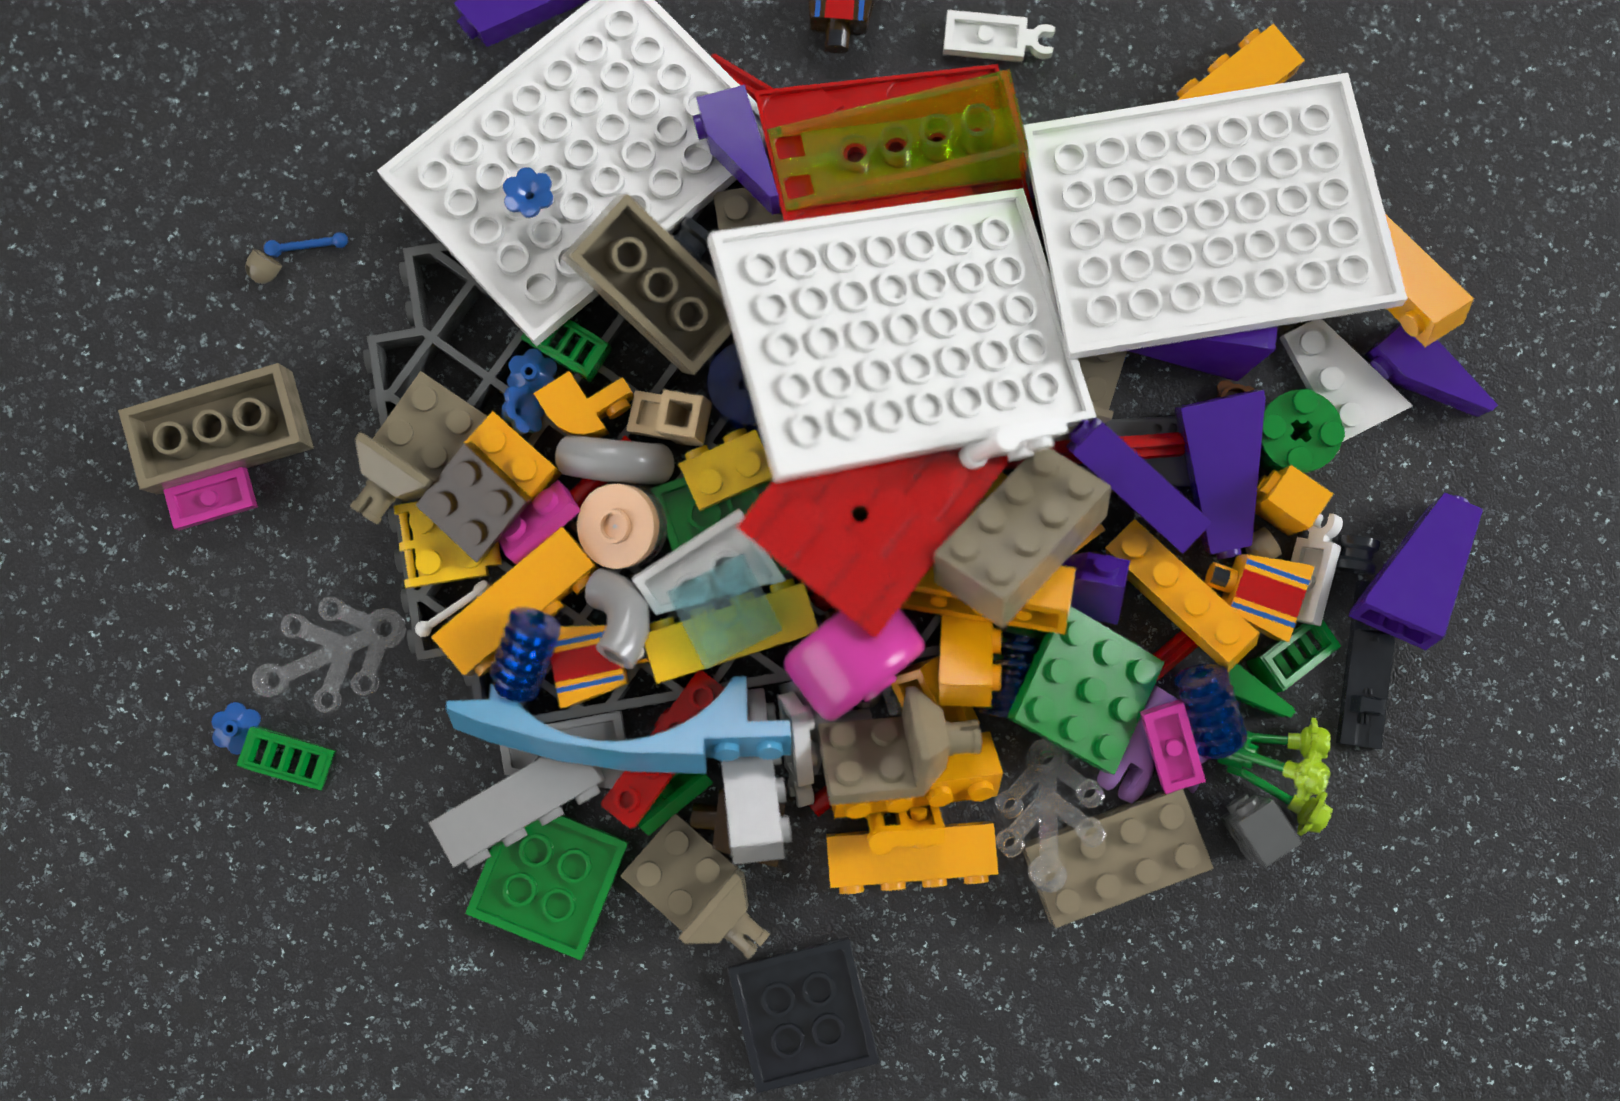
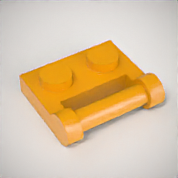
M928 805L909 808L904 812L895 813L897 825L886 826L884 815L892 812L885 811L864 816L868 820L870 829L867 837L869 849L876 855L887 854L893 847L912 846L923 849L929 848L933 844H945V826L939 807Z

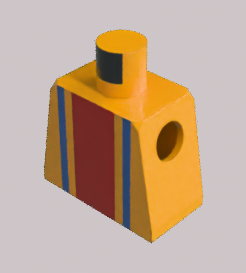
M1238 554L1232 568L1213 562L1207 571L1205 584L1224 592L1222 599L1258 632L1274 640L1289 642L1315 567L1309 564Z
M607 625L545 628L560 708L575 706L629 684L627 669L610 661L596 649V645ZM645 645L643 647L644 655L636 664L649 662Z

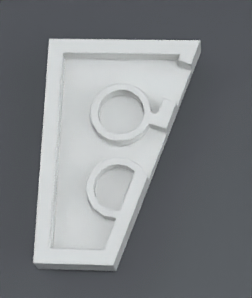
M1323 319L1312 320L1280 337L1306 388L1325 397L1338 411L1345 429L1343 441L1413 406Z
M740 509L735 510L632 577V580L655 615L703 603L706 600L724 595L745 592L762 585L786 581L770 555L736 528L744 517Z

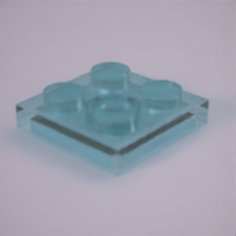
M744 553L667 592L705 669L782 630Z

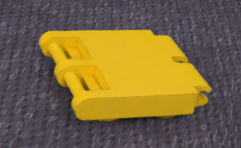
M418 501L393 506L394 515H399L403 542L399 543L400 552L405 554L408 579L404 580L406 589L489 576L488 567L502 565L499 541L483 560L476 563L416 506ZM409 524L412 528L413 540L410 537ZM413 550H415V554H416L415 563H414V557H413ZM415 565L418 569L419 577H416Z

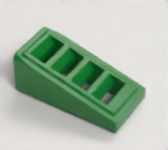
M571 320L565 322L537 347L524 333L522 334L521 340L589 383L592 382L612 351L609 343ZM563 327L567 330L555 349L550 347V343L560 328ZM574 335H576L580 339L567 357L562 353ZM588 343L593 348L582 365H580L576 360Z
M1323 619L1321 626L1300 623L1294 627L1289 642L1275 640L1249 659L1247 665L1261 683L1274 693H1279L1293 685L1340 648L1341 645ZM1308 630H1310L1322 647L1318 651L1306 635ZM1294 641L1298 642L1302 650L1308 656L1307 659H1305L1302 656L1298 648L1293 643ZM1281 651L1286 654L1294 668H1290L1281 655Z
M1217 664L1202 684L1210 690L1277 717L1291 718L1296 712L1293 706L1238 664L1228 673Z
M257 725L249 728L237 766L323 790L336 750ZM264 739L268 743L262 761H259L255 757L261 740ZM278 745H284L285 748L279 766L272 765ZM295 749L302 750L295 772L288 770ZM311 755H319L312 777L306 776L305 772Z

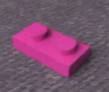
M244 467L163 490L173 528L176 530H183L258 507L248 470Z
M557 480L548 489L541 491L535 497L534 501L523 510L501 537L499 543L505 555L517 565L578 514L580 509L569 490Z
M1179 699L1140 711L1164 793L1168 794L1206 782L1184 703Z

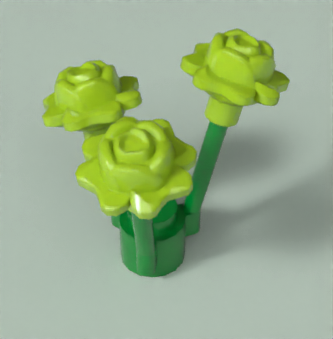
M1311 717L1310 725L1305 727L1301 733L1288 732V736L1252 733L1243 729L1239 730L1238 735L1226 732L1217 762L1228 766L1227 773L1242 777L1288 804L1287 809L1297 814V822L1299 823L1298 835L1302 836L1308 831L1320 833L1327 826L1329 819H1331L1330 813L1333 812V809L1325 804L1327 793L1324 791L1328 784L1330 770L1321 762L1322 759H1326L1328 756L1331 738L1327 729L1318 727L1316 718ZM1252 742L1287 745V749L1300 750L1301 755L1306 759L1300 763L1290 760L1284 763L1257 754L1259 746L1252 744ZM1254 763L1283 772L1284 777L1294 780L1297 792L1292 797L1244 769V767L1252 769ZM1311 794L1317 795L1316 798H1315V797H1310V796H1311Z

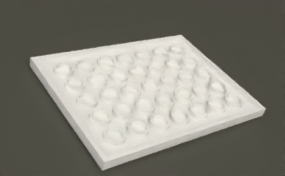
M589 0L377 171L387 185L537 347L599 295L561 259V256L617 195L628 193L671 235L681 227V222L685 217L692 218L714 199L713 196L717 192L724 191L737 180L710 153L707 139L698 140L692 115L699 114L696 97L740 85L655 0ZM748 94L749 101L756 120V124L764 146V150L767 155L768 149L764 137L757 102ZM525 167L532 168L536 174L546 173L552 181L550 189L554 197L552 205L541 209L539 214L533 218H526L520 212H510L504 204L506 197L503 190L504 181L509 177H516L517 172Z
M1348 73L1023 125L1022 138L1068 360L1403 306L1407 300Z
M1023 188L711 232L707 239L775 482L965 447L971 443L982 442L990 438L996 429L1013 423L1064 415L1066 426L1071 427L1078 425L1085 419L1090 422L1096 418L1078 358L1068 360L1051 274Z

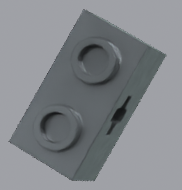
M1243 794L1226 805L1228 812L1219 817L1245 858L1265 867L1302 844L1273 799L1255 795L1249 798L1247 794Z

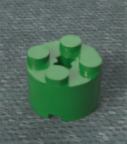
M1310 389L1286 392L1266 404L1259 465L1269 473L1274 469L1280 471L1292 465L1306 475L1328 464L1339 451L1345 437V429L1334 405L1325 397ZM1296 428L1299 431L1300 435L1298 439L1294 441L1291 438L1290 434H1292L1294 429Z

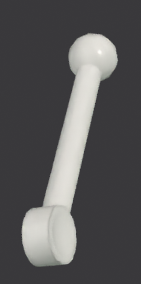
M486 580L478 582L472 592L430 620L418 622L415 627L416 634L420 637L428 636L434 626L491 587Z

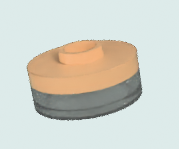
M635 484L605 485L593 491L583 502L577 519L578 538L585 553L594 562L603 567L612 569L638 567L651 561L664 545L667 535L666 513L659 499L642 486Z

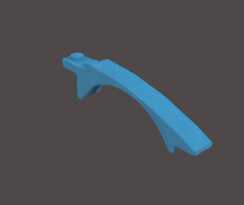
M746 676L733 677L724 691L708 707L685 723L650 737L626 741L583 739L555 730L526 712L513 699L504 684L491 685L490 700L447 701L446 710L452 726L456 730L491 743L549 759L634 772L706 773V758L732 761L738 757L758 756L761 759L773 760L782 755H791L790 720L748 722Z

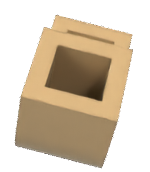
M635 390L626 431L631 434L671 440L676 444L703 446L712 402L704 396L663 390L662 395Z

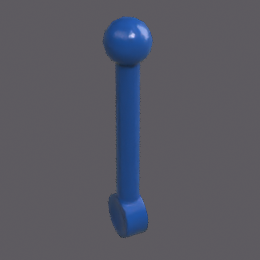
M337 232L328 238L282 244L269 240L264 245V252L268 256L275 258L284 251L330 245L343 248L348 244V238L346 234Z

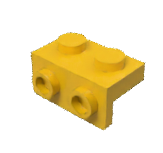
M745 428L738 429L724 436V444L710 450L707 445H703L684 455L686 461L679 463V466L699 511L774 479L767 453L756 429L747 433Z

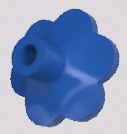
M525 167L517 172L516 177L507 178L503 183V190L506 194L504 199L506 208L513 213L520 212L526 218L536 217L541 209L548 208L553 203L554 197L550 191L552 187L550 177L546 173L536 174L532 168Z
M529 349L524 356H514L510 360L509 369L511 374L507 379L508 386L519 388L527 385L535 393L555 380L553 377L557 372V364L551 358H544L539 350ZM529 370H533L531 375H527Z
M527 385L519 388L516 386L507 388L504 393L506 402L502 406L503 420L508 424H512L513 429L518 434L540 431L542 428L540 418L544 415V409L535 398L533 390Z
M230 703L225 711L217 712L212 717L211 722L215 729L212 736L214 744L218 747H227L232 754H241L249 728L260 724V714L254 709L246 710L242 703Z

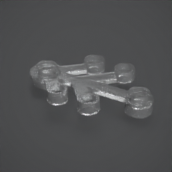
M329 596L322 599L318 606V612L324 620L333 622L342 620L363 629L348 637L308 623V620L303 615H286L281 621V631L286 637L303 638L325 647L284 666L278 664L261 665L252 676L253 688L262 696L276 697L287 690L290 681L331 663L322 688L314 695L313 704L322 713L334 712L341 705L339 691L354 652L369 646L361 671L357 672L351 679V688L356 694L362 696L375 693L379 686V680L376 675L386 649L399 645L406 633L405 621L395 610L381 608L371 614H367L346 606L340 598ZM334 601L338 605V612L335 616L330 617L326 612V607L330 602ZM296 618L300 621L301 628L299 632L293 634L289 630V623ZM385 621L390 622L392 625V632L387 637L382 636L379 631L380 625ZM272 673H276L280 678V682L275 688H271L268 684V677ZM364 675L368 676L371 680V686L367 691L361 690L358 684L359 679ZM325 693H330L334 699L332 706L329 708H325L321 703V698Z
M1040 739L1034 742L1028 750V768L1008 790L1002 791L996 798V807L1004 817L1012 819L1018 816L1009 828H1005L997 834L996 846L1007 857L1019 855L1024 848V836L1039 821L1040 855L1031 862L1029 877L1038 889L1051 893L1061 889L1067 879L1066 868L1058 859L1057 816L1077 831L1078 837L1086 846L1095 847L1100 845L1106 835L1104 827L1096 818L1085 816L1057 794V778L1074 789L1079 801L1087 808H1094L1100 805L1104 799V791L1096 780L1086 779L1067 764V751L1046 739ZM1054 757L1051 762L1043 765L1045 759ZM1039 782V794L1023 811L1024 803L1022 798ZM1096 789L1093 796L1084 798L1087 790ZM1015 800L1011 808L1004 809L1006 802ZM1097 827V831L1093 836L1085 837V833L1089 828ZM1009 838H1015L1012 846L1004 847L1005 842ZM1050 872H1057L1052 880L1045 882V878Z

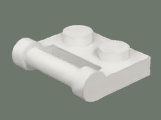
M1064 415L1001 426L992 433L990 438L963 447L960 452V460L966 468L975 470L983 466L988 458L1007 455L1009 461H1017L1034 455V451L1054 446L1052 439L1068 432Z

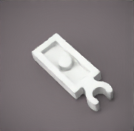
M948 10L943 55L1022 62L1024 52L1030 51L1038 59H1049L1052 56L1053 47L1040 45L1038 39L1041 37L1053 38L1055 27L1049 24H1041L1034 29H1027V17Z
M1332 513L1329 514L1328 522L1322 528L1323 515L1319 514L1311 528L1308 529V539L1297 537L1291 562L1309 564L1315 567L1296 622L1321 626L1341 550V546L1332 543V539L1341 531L1343 521L1341 517Z
M794 692L778 695L780 720H790L791 755H783L784 766L789 772V795L791 797L796 796V805L799 808L814 804L811 784L814 783L813 766L817 765L818 758L814 744L810 741L809 731L814 729V717L808 705L804 706Z

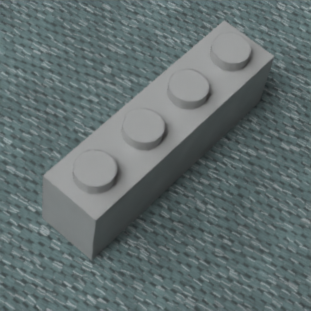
M764 688L747 690L748 722L776 721L774 702L766 703ZM758 756L738 757L732 761H722L730 846L734 865L785 858L783 843L792 842L789 817H780L778 804L787 803L784 777L775 778L774 765L782 764L781 757L765 760Z
M541 757L429 822V825L452 866L456 867L465 862L470 869L491 857L488 849L502 841L506 848L527 836L528 834L524 829L526 826L537 820L544 826L564 814L561 808L564 804L576 799L580 805L601 793L597 785L606 781V778L600 767Z

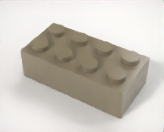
M628 193L617 195L561 256V259L682 373L694 375L733 332L719 282Z
M279 363L118 410L139 489L156 495L164 493L163 490L235 468H250L314 449L293 372Z
M1050 448L1034 451L1033 456L1026 458L934 553V582L1001 628L1008 624L1107 516L1111 486Z
M1183 789L1165 794L1163 790L1138 799L1133 804L1127 803L1020 844L1048 920L1055 928L1214 869Z

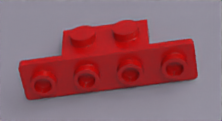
M697 671L671 708H667L660 715L655 724L656 728L650 736L673 729L695 717L708 707L724 691L725 687L704 671ZM624 771L602 800L601 806L628 828H636L675 773Z

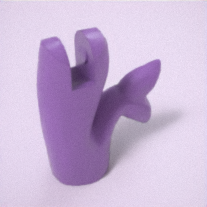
M1154 685L1144 710L1179 699ZM1184 703L1187 717H1189L1191 707ZM1141 717L1115 775L1107 774L1100 770L1096 782L1102 788L1109 791L1118 784L1126 769L1130 768L1119 787L1118 797L1131 804L1138 800L1146 790L1152 778L1155 765ZM1216 739L1195 741L1201 764L1207 761L1215 751L1217 746ZM1199 784L1187 787L1190 793H1194Z

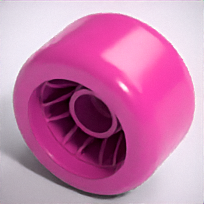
M900 608L877 639L840 611L791 650L784 659V666L790 678L815 711L822 718L834 721L863 699L867 703L896 681L895 675L923 653L924 641Z

